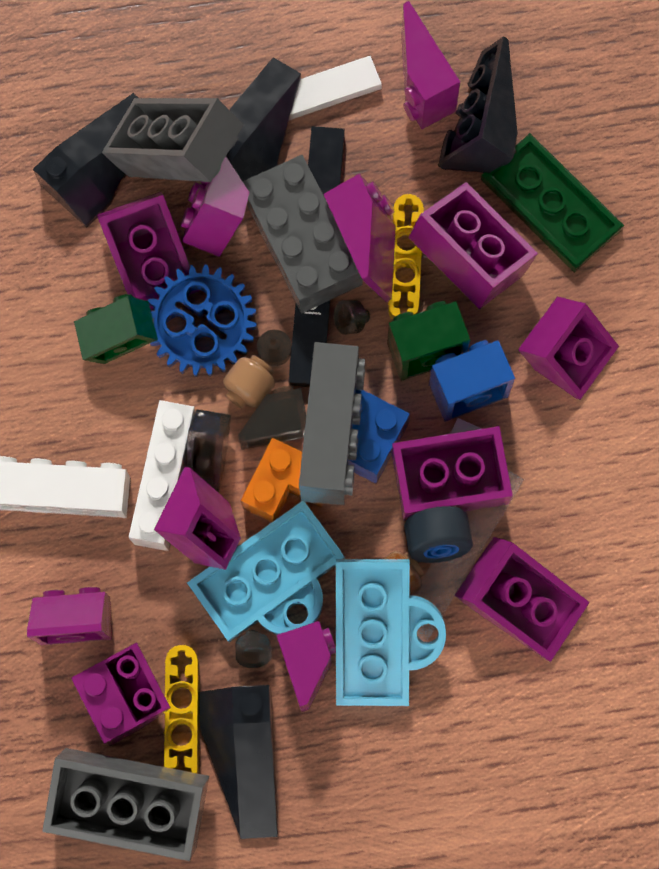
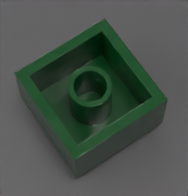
M439 301L429 305L426 308L427 311L414 315L413 312H405L395 316L393 321L389 322L387 345L400 381L430 372L432 365L436 364L435 361L446 354L455 353L458 356L468 352L470 337L456 301L448 304L446 301Z

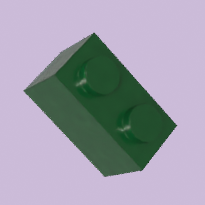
M131 294L120 295L113 299V303L105 307L90 309L86 312V316L74 321L82 359L85 361L106 364L158 340L149 301L135 298Z

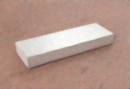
M371 56L300 79L289 120L382 89V83Z

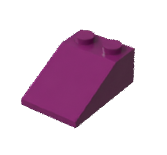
M410 1L403 3L401 29L405 103L403 106L411 121L416 120L420 128L424 129L456 112L460 80Z
M359 173L326 192L324 197L362 280L387 302L392 299L396 226L390 215L395 211L385 194L382 196L374 181L368 183Z
M161 191L97 215L127 294L146 301L148 299L159 300L160 297L154 288L156 286L163 289L167 288L164 277L167 276L173 281L178 280L177 269H180L185 276L189 275L190 265ZM194 290L190 294L196 293L199 290Z
M497 537L492 538L454 595L476 613L549 662L552 661L590 603L513 542Z

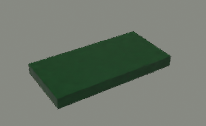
M529 133L515 146L516 152L511 162L505 166L502 165L491 173H483L481 181L575 273L622 231L624 224Z

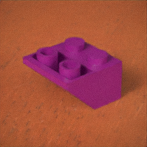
M227 157L224 158L219 173L211 182L200 181V184L194 182L188 196V201L192 202L191 208L188 207L180 225L185 228L182 242L219 257L243 220L250 193Z
M184 467L154 531L195 564L226 570L241 539L231 505L191 468Z
M137 642L71 677L103 743L109 746L141 730L171 708Z

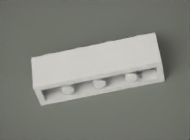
M159 400L129 533V539L134 545L169 551L170 543L154 531V528L184 467L188 465L198 419L194 406Z
M0 456V510L127 518L130 475L126 469H122L120 464L101 463L100 468L87 467V463L81 461H66V465H52V461L40 458L31 459V463H17L16 458Z

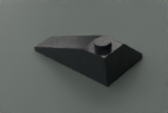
M504 36L484 49L479 56L467 84L472 90L464 103L458 105L455 112L460 117L454 131H447L443 140L438 167L443 170L491 173L502 165L505 166L510 163L515 155L518 131L509 40Z
M274 57L229 109L244 124L237 136V142L226 155L242 182L278 166L281 147L286 137V128L301 79L300 72Z
M134 93L56 146L33 168L40 186L86 228L98 218V214L103 213L111 205L116 196L115 191L122 178L126 177V174L102 154V151L134 98H139Z
M269 685L237 686L199 692L200 731L240 839L278 837L271 687Z

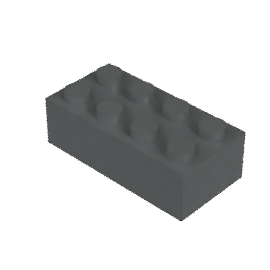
M134 98L103 149L102 154L128 177L211 182L219 173L227 153L237 142V136L244 124L218 98Z
M299 155L243 181L250 192L247 207L301 313L363 285V280L329 205L303 155Z
M314 343L299 478L301 501L345 505L346 495H353L355 474L354 466L349 465V460H356L358 430L353 429V425H360L362 394H356V390L363 391L365 380V359L359 358V346Z
M65 748L54 761L42 832L190 861L198 844L209 776Z

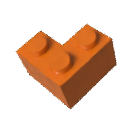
M272 438L240 500L243 509L273 522L278 518L290 493L301 498L299 478L302 451ZM311 502V503H313V504H315V505H317V506H319V507H321V508H322V506H323V504H324V503H314V502Z

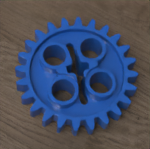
M190 265L189 275L187 276L180 269H177L178 280L173 281L166 276L164 279L167 288L163 289L157 286L154 288L160 297L159 300L148 299L149 305L155 309L151 313L158 340L150 343V345H161L156 353L158 358L169 355L167 366L171 368L179 362L181 374H184L188 367H192L194 377H198L200 369L205 368L208 376L211 377L214 366H218L224 373L226 372L225 361L228 360L235 364L237 362L236 352L243 355L247 354V349L242 345L243 342H254V337L247 333V330L257 329V323L248 320V318L256 315V309L246 308L253 301L252 296L241 297L245 290V285L240 284L233 287L235 276L231 274L225 280L222 279V268L220 267L214 275L209 274L208 265H204L202 273L198 274L195 267ZM194 290H201L205 292L207 297L203 303L194 305L188 301L189 294ZM176 303H182L199 318L203 317L204 314L207 315L208 324L226 334L227 338L224 340L219 338L203 324H200L198 328L195 327L194 318L185 311L178 309L175 306ZM224 309L232 311L235 315L234 320L227 325L220 324L215 319L217 313ZM175 317L183 318L186 321L185 329L178 333L168 329L169 321ZM202 337H209L215 342V345L211 351L204 353L195 348L196 342Z

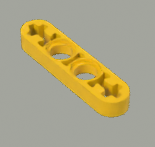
M404 194L398 197L393 207L395 211L393 213V222L396 226L392 299L388 301V313L392 320L400 314V309L394 306L400 305L401 292H408L407 306L413 307L409 308L407 312H413L414 315L419 311L422 251L417 246L412 250L405 251L397 245L400 237L410 235L420 214L424 212L422 201L412 194ZM405 205H411L412 211H415L412 212L411 226H404L405 213L403 210ZM407 267L413 270L415 278L408 283H403L397 280L395 273L398 269Z
M177 645L169 650L165 659V697L171 708L165 712L164 767L176 769L179 766V756L171 758V750L179 752L192 750V757L184 756V765L186 768L191 769L192 773L198 774L199 659L195 651L189 646ZM180 652H185L186 657L192 659V664H188L185 667V677L193 676L192 684L184 681L171 684L172 677L179 678V667L173 665L172 662L173 659L179 658ZM179 688H187L192 693V702L183 709L176 708L172 703V695ZM178 725H187L192 731L190 742L183 746L176 745L171 736L173 729Z

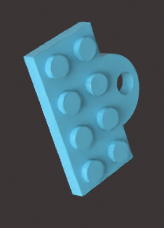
M301 501L239 545L226 570L208 567L187 582V584L228 642H231L257 622L267 631L278 635L318 620L323 607V594L317 579L336 566V559H345V556L308 505ZM293 605H302L308 611L307 619L301 624H294L287 618V612Z
M336 559L337 706H409V670H418L430 665L439 657L444 648L446 627L440 611L428 600L409 595V559ZM431 624L435 626L438 630V636L430 642H424L419 639L417 631L422 625Z

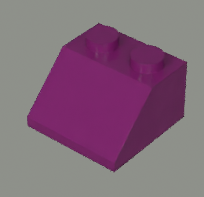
M557 296L518 351L535 371L574 398L581 400L619 345L586 303Z
M99 587L80 588L79 594L65 595L64 590L44 591L43 597L32 599L27 637L40 645L112 640L110 596L106 592H101Z
M319 621L277 635L302 712L310 709L332 665L331 655L336 653L329 628L322 630Z

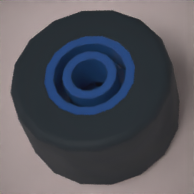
M442 506L424 509L410 516L404 524L409 555L418 562L440 563L451 561L467 554L473 547L468 515L466 511L460 508Z

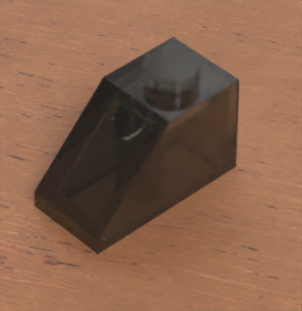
M283 386L274 389L273 394H268L264 397L238 434L242 450L269 445L272 438L281 442L304 438L306 411L301 388L293 389L292 386Z
M197 409L188 430L186 467L191 468L219 493L229 444L231 415Z

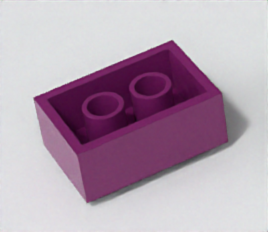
M467 182L421 213L408 237L479 310L524 276L538 255Z
M499 426L392 443L391 454L403 521H406L416 512L428 508L451 506L464 511L508 505L513 497Z

